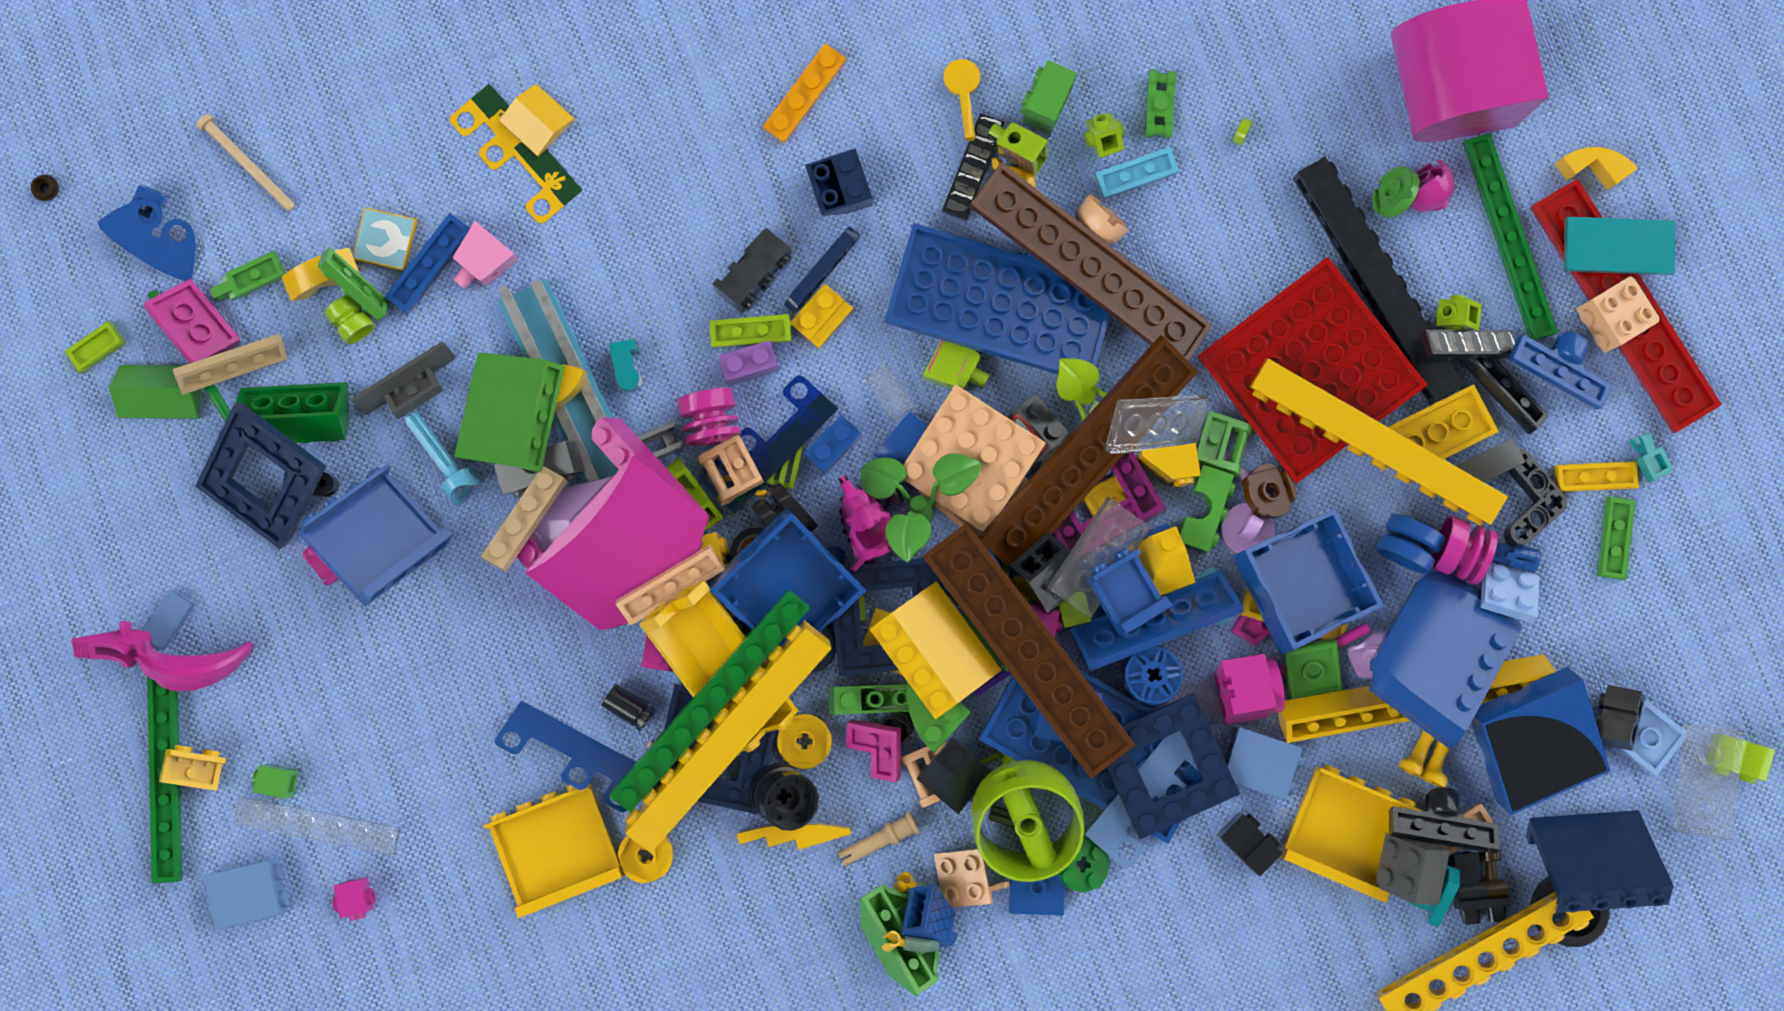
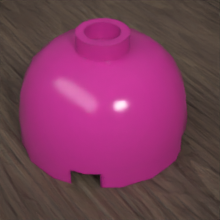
M1437 160L1439 165L1433 167L1429 163L1415 171L1418 174L1420 184L1416 198L1409 206L1410 208L1419 212L1440 211L1449 204L1448 199L1453 194L1455 188L1454 176L1444 161Z

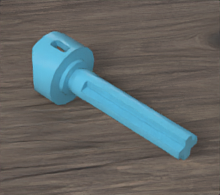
M418 412L408 415L405 418V423L447 478L441 487L454 506L464 504L473 487L482 485L483 482L471 467L459 469Z

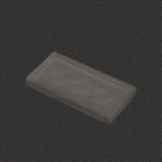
M1205 395L1117 400L1105 450L1109 454L1192 443L1197 445L1209 398Z
M1107 497L1047 586V589L1085 616L1091 618L1100 605L1099 600L1086 580V577L1093 574L1091 569L1104 561L1107 565L1115 561L1114 555L1125 548H1129L1130 551L1137 549L1151 527L1112 498Z
M1685 723L1673 832L1727 840L1733 839L1744 739L1743 730Z

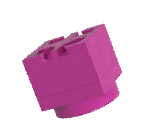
M1265 654L1224 660L1214 670L1213 676L1216 689L1220 690L1218 698L1219 701L1224 703L1221 706L1224 725L1265 719L1271 713L1284 710V682L1274 658H1266Z

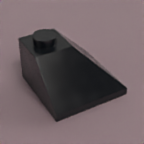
M951 737L916 779L954 812L959 814L975 795L982 780L992 771Z

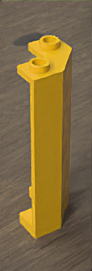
M704 580L687 586L679 592L680 595L676 599H673L668 604L663 602L639 623L692 697L745 638ZM749 677V679L742 685L744 688H745V687L748 685V683L751 681L750 677ZM789 697L741 752L746 751L749 753L755 750L760 745L759 740L766 732L774 730L783 731L792 724L791 719L796 715L798 709ZM732 698L724 706L725 708L733 702Z

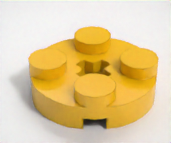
M811 714L796 715L791 719L792 724L788 728L779 731L777 738L778 750L784 760L793 767L800 769L813 768L823 762L829 754L832 746L831 732L826 723L817 716ZM803 733L808 734V738L813 740V743L809 744L807 749H802V745L797 743V738H802Z
M629 836L622 840L618 850V858L624 874L631 880L639 883L656 881L669 871L674 855L673 844L667 836L650 853L653 855V859H648L646 862L641 861L642 856L639 854L640 849L646 850Z

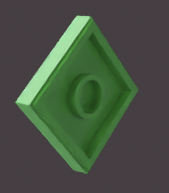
M1335 638L1307 643L1295 650L1282 654L1289 700L1343 690L1338 646Z

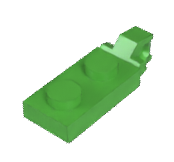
M272 251L226 272V276L221 278L223 283L210 288L213 298L217 301L229 297L233 301L281 280V277L286 272L277 253Z

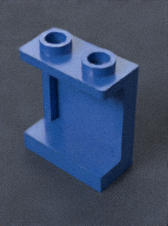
M1129 548L1121 550L1114 555L1115 561L1108 565L1105 561L1091 569L1093 574L1086 577L1118 635L1131 632L1172 607L1167 596L1161 597L1138 557L1141 554L1139 549L1130 551Z

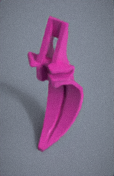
M121 621L119 623L120 629L117 631L71 639L74 657L91 660H113L120 662L126 668L133 667L138 662L146 676L155 680L162 688L172 691H194L214 685L230 675L249 656L253 648V644L247 642L235 649L208 655L186 656L159 653L151 646V633L131 629L132 623L129 621Z

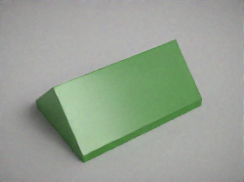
M120 365L108 387L118 418L200 419L201 389L184 395L181 394L172 369L184 365Z

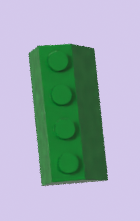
M347 382L246 387L240 389L236 403L241 402L295 443L345 440L350 424L349 386Z

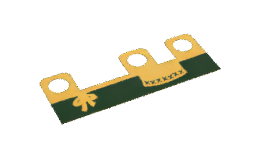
M488 84L450 116V123L462 136H469L484 122L490 127L496 136L480 148L479 156L493 170L501 167L512 156L517 158L543 188L526 203V210L538 223H545L583 190L547 149L537 157L500 123L499 120L509 108V105ZM463 112H469L474 117V124L468 129L461 128L457 122L458 116ZM497 145L502 148L503 157L500 161L492 162L487 158L486 153L489 147ZM539 199H545L550 204V211L544 216L537 215L533 210L534 203Z

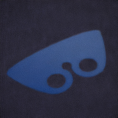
M149 199L130 202L99 220L98 225L100 229L110 239L135 257L176 279L184 281L191 279L195 263V236L192 227L187 222L181 219L169 220L162 227L161 236L154 237L152 230L157 228L162 222L163 213L159 205ZM150 206L155 210L156 218L153 222L145 223L139 219L138 211L141 207ZM174 225H180L186 230L187 236L181 242H175L169 237V230Z

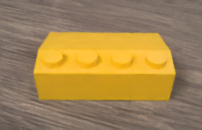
M937 581L870 628L872 634L935 720L1001 671V668Z

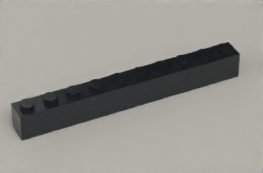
M1325 156L1297 172L1293 180L1379 323L1427 383V386L1421 392L1428 404L1431 405L1463 387V376L1457 367L1452 366L1448 358H1427L1420 334L1425 330H1434L1432 324L1424 320L1420 313L1421 307L1418 301L1410 297L1406 290L1407 284L1401 275H1397L1392 267V258L1381 249L1378 244L1380 243L1378 235L1373 229H1369L1365 222L1364 212L1360 207L1355 206L1351 199L1352 193L1346 184L1341 183L1337 176L1338 170L1333 162H1329Z

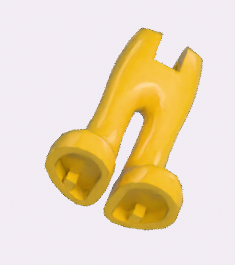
M1422 730L1421 736L1411 754L1402 758L1397 767L1408 774L1419 777L1427 783L1438 787H1446L1448 778L1442 772V767L1450 749L1437 740L1435 749L1423 769V763L1425 762L1428 750L1435 738Z

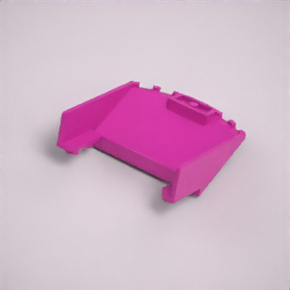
M601 417L594 425L592 440L619 471L545 552L530 537L517 555L520 562L527 568L525 573L599 630L629 624L616 606V600L695 554L697 551H700L703 545L702 537L705 526H708L709 515L626 423L622 419Z

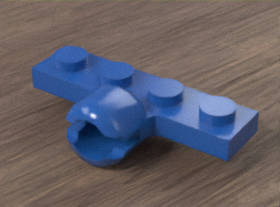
M1567 331L1559 334L1552 350L1524 334L1517 337L1508 358L1509 361L1596 410L1603 408L1612 384L1583 367V360L1589 349V342L1585 337L1574 332Z

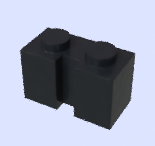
M1608 685L1606 693H1601L1599 709H1603L1600 718H1595L1603 745L1633 751L1645 702L1642 691Z
M1238 812L1216 836L1256 875L1261 876L1283 854L1277 848L1280 843L1269 832L1264 835L1258 829L1261 824L1250 813L1245 816L1243 813Z

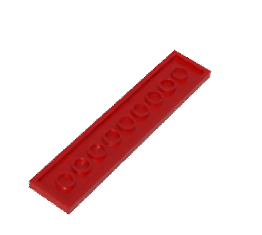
M1578 178L1530 207V210L1563 261L1565 218H1603ZM1570 272L1588 301L1624 279L1633 277L1659 316L1658 323L1618 348L1672 433L1682 430L1722 405L1639 274Z

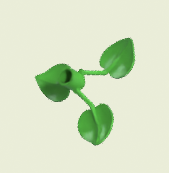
M956 453L941 457L933 467V476L937 481L933 484L929 499L925 496L911 498L904 487L900 485L906 478L907 472L904 466L895 459L878 458L866 463L862 467V486L870 497L878 500L886 499L892 496L897 488L909 503L910 512H908L907 516L903 514L894 515L888 521L885 530L890 547L903 561L910 562L913 556L930 539L932 533L930 522L935 516L932 506L936 504L937 488L940 486L941 492L946 496H954L964 492L976 480L981 471L982 465L978 460Z

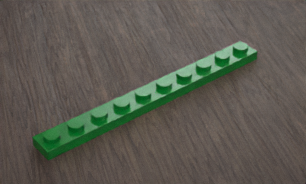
M788 588L610 791L609 797L631 813L807 613L810 605Z

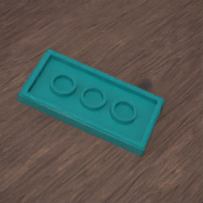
M1565 218L1564 271L1675 274V220Z

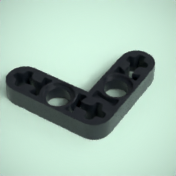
M1519 448L1526 462L1509 470L1508 473L1533 501V504L1504 530V540L1513 548H1519L1531 542L1567 508L1565 495L1530 453L1522 448ZM1526 469H1529L1530 472L1524 475L1523 472L1527 471ZM1531 476H1535L1539 479V489H1536L1531 485ZM1553 499L1556 502L1554 507L1546 510L1544 507L1548 506ZM1532 512L1539 515L1541 520L1539 526L1532 523L1530 518ZM1525 528L1526 531H1524L1519 536V539H1517L1515 536L1517 534V530Z

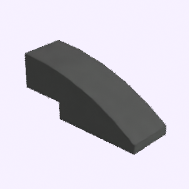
M1511 438L1455 466L1480 481L1486 482L1526 461L1514 438Z

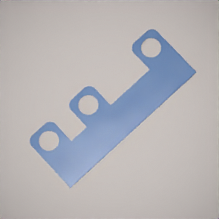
M1181 731L1165 737L1138 769L1151 799L1155 796L1158 798L1166 796V790L1171 785H1179L1181 788L1187 786L1174 775V772L1184 760L1197 769ZM1118 794L1085 835L1126 869L1132 867L1143 853V847L1126 833V830L1132 823ZM1123 843H1131L1135 848V855L1130 860H1123L1118 855V848Z

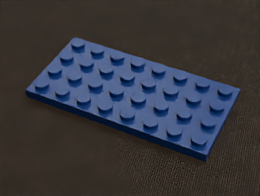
M913 223L884 323L1058 375L1059 359L1062 358L1085 360L1096 367L1110 314L1039 260Z
M1078 669L1093 690L1103 694V703L1120 725L1153 711ZM1012 676L978 739L1017 761L1034 760L1053 766L1064 774L1078 795L1106 809L1118 795L1107 768L1091 779L1063 742L1035 736L1040 711ZM1163 739L1131 753L1138 769ZM1186 760L1174 772V775L1187 786L1202 779L1199 771ZM1179 785L1169 786L1166 790V795L1181 789ZM1155 796V797L1152 799V801H1155V800H1157V799H1159V798ZM1180 822L1151 835L1169 844Z

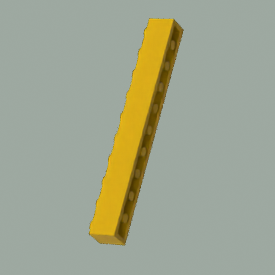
M1265 359L1249 388L1254 390L1252 394L1254 397L1265 403L1268 399L1278 404L1276 409L1288 416L1292 413L1301 417L1299 421L1301 424L1312 430L1316 426L1324 430L1323 436L1336 444L1339 440L1349 445L1347 450L1359 457H1362L1363 454L1372 458V465L1383 471L1387 467L1396 472L1394 477L1408 485L1411 481L1420 486L1419 492L1432 499L1435 495L1444 500L1442 505L1454 512L1461 509L1468 513L1466 519L1479 526L1482 523L1491 525L1508 498L1505 494L1270 359Z
M805 620L799 626L796 624L787 634V640L781 647L778 645L768 656L770 660L763 667L759 666L750 676L751 681L745 688L742 686L732 697L733 702L727 708L723 707L714 717L715 722L709 729L705 727L696 738L697 743L691 749L687 748L679 757V763L674 769L669 768L660 779L662 783L656 789L652 788L642 800L644 803L638 810L634 808L625 819V834L652 853L831 650L830 640Z
M1544 654L1504 661L1481 704L1499 696L1517 692L1530 683L1556 671ZM1369 686L1286 700L1284 710L1278 712V724L1287 743L1410 721L1369 691Z

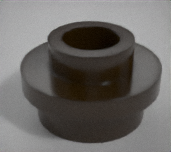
M40 175L31 182V192L40 201H51L59 192V184L56 179L49 175ZM49 185L48 191L44 193V186Z

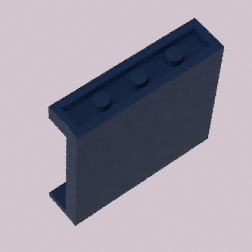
M1639 810L1529 819L1526 839L1529 845L1536 844L1557 895L1556 913L1669 905L1674 885Z

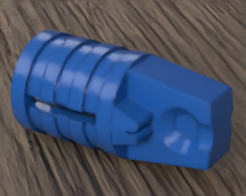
M1497 542L1493 560L1507 567L1534 573L1540 563L1541 551L1525 546L1513 548L1507 543Z

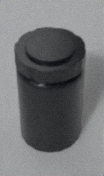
M617 683L609 691L601 705L629 725L636 726L635 728L639 731L648 724L655 708L652 706L648 707L646 702Z

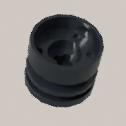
M774 763L765 766L755 775L750 784L749 797L752 807L769 823L781 830L794 831L804 827L812 820L818 809L819 796L815 785L809 778L787 764Z

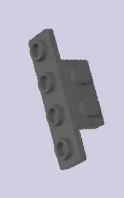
M440 342L354 396L352 400L365 415L387 402L393 415L399 419L444 391L434 372L453 361L456 357L444 342Z

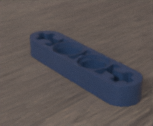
M849 226L790 294L784 305L794 314L797 313L852 249L861 234Z

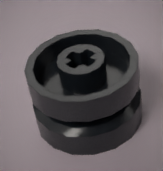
M780 482L769 490V496L778 505L775 509L766 499L762 498L751 506L753 511L762 519L761 523L765 528L786 508L810 532H813L818 527V524Z

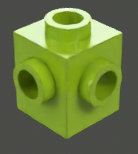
M1111 113L1099 114L1085 121L1087 131L1084 132L1085 142L1088 148L1092 147L1099 158L1124 150L1122 136H1124L1123 126L1120 120L1116 121Z
M1451 295L1450 299H1439V306L1436 311V326L1445 330H1479L1482 304L1463 295Z

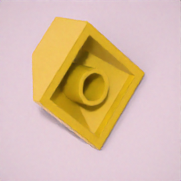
M1176 526L1151 535L1129 549L1130 551L1139 549L1141 554L1138 557L1161 596L1195 584L1188 553Z

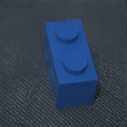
M841 415L804 454L825 475L862 437V434Z

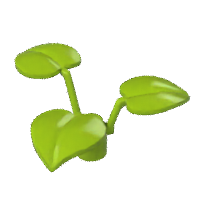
M1074 358L1059 359V372L1056 382L1057 393L1064 400H1076L1075 405L1078 407L1083 421L1086 418L1083 404H1091L1095 400L1096 394L1102 397L1107 395V393L1095 386L1099 380V371L1092 363Z

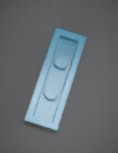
M1171 147L1096 172L1094 176L1103 200L1176 175L1179 173V168Z

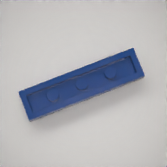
M449 212L385 295V298L409 314L454 256L470 227Z

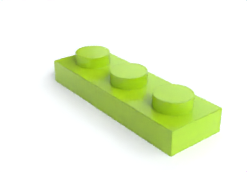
M789 314L709 321L712 348L756 345L769 340L771 343L792 342Z

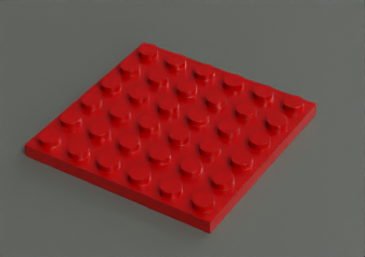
M1329 257L1325 258L1197 356L1295 484L1348 444L1341 440L1337 444L1323 436L1324 430L1317 426L1312 430L1299 422L1301 417L1292 413L1288 416L1277 410L1278 404L1268 399L1265 403L1252 395L1254 390L1249 388L1265 359L1272 360L1378 422L1427 386V383Z

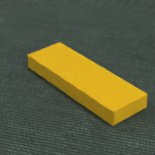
M1637 461L1554 466L1555 484L1561 492L1639 488Z

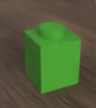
M271 764L259 765L252 777V785H255L253 792L280 798L294 797L299 770Z

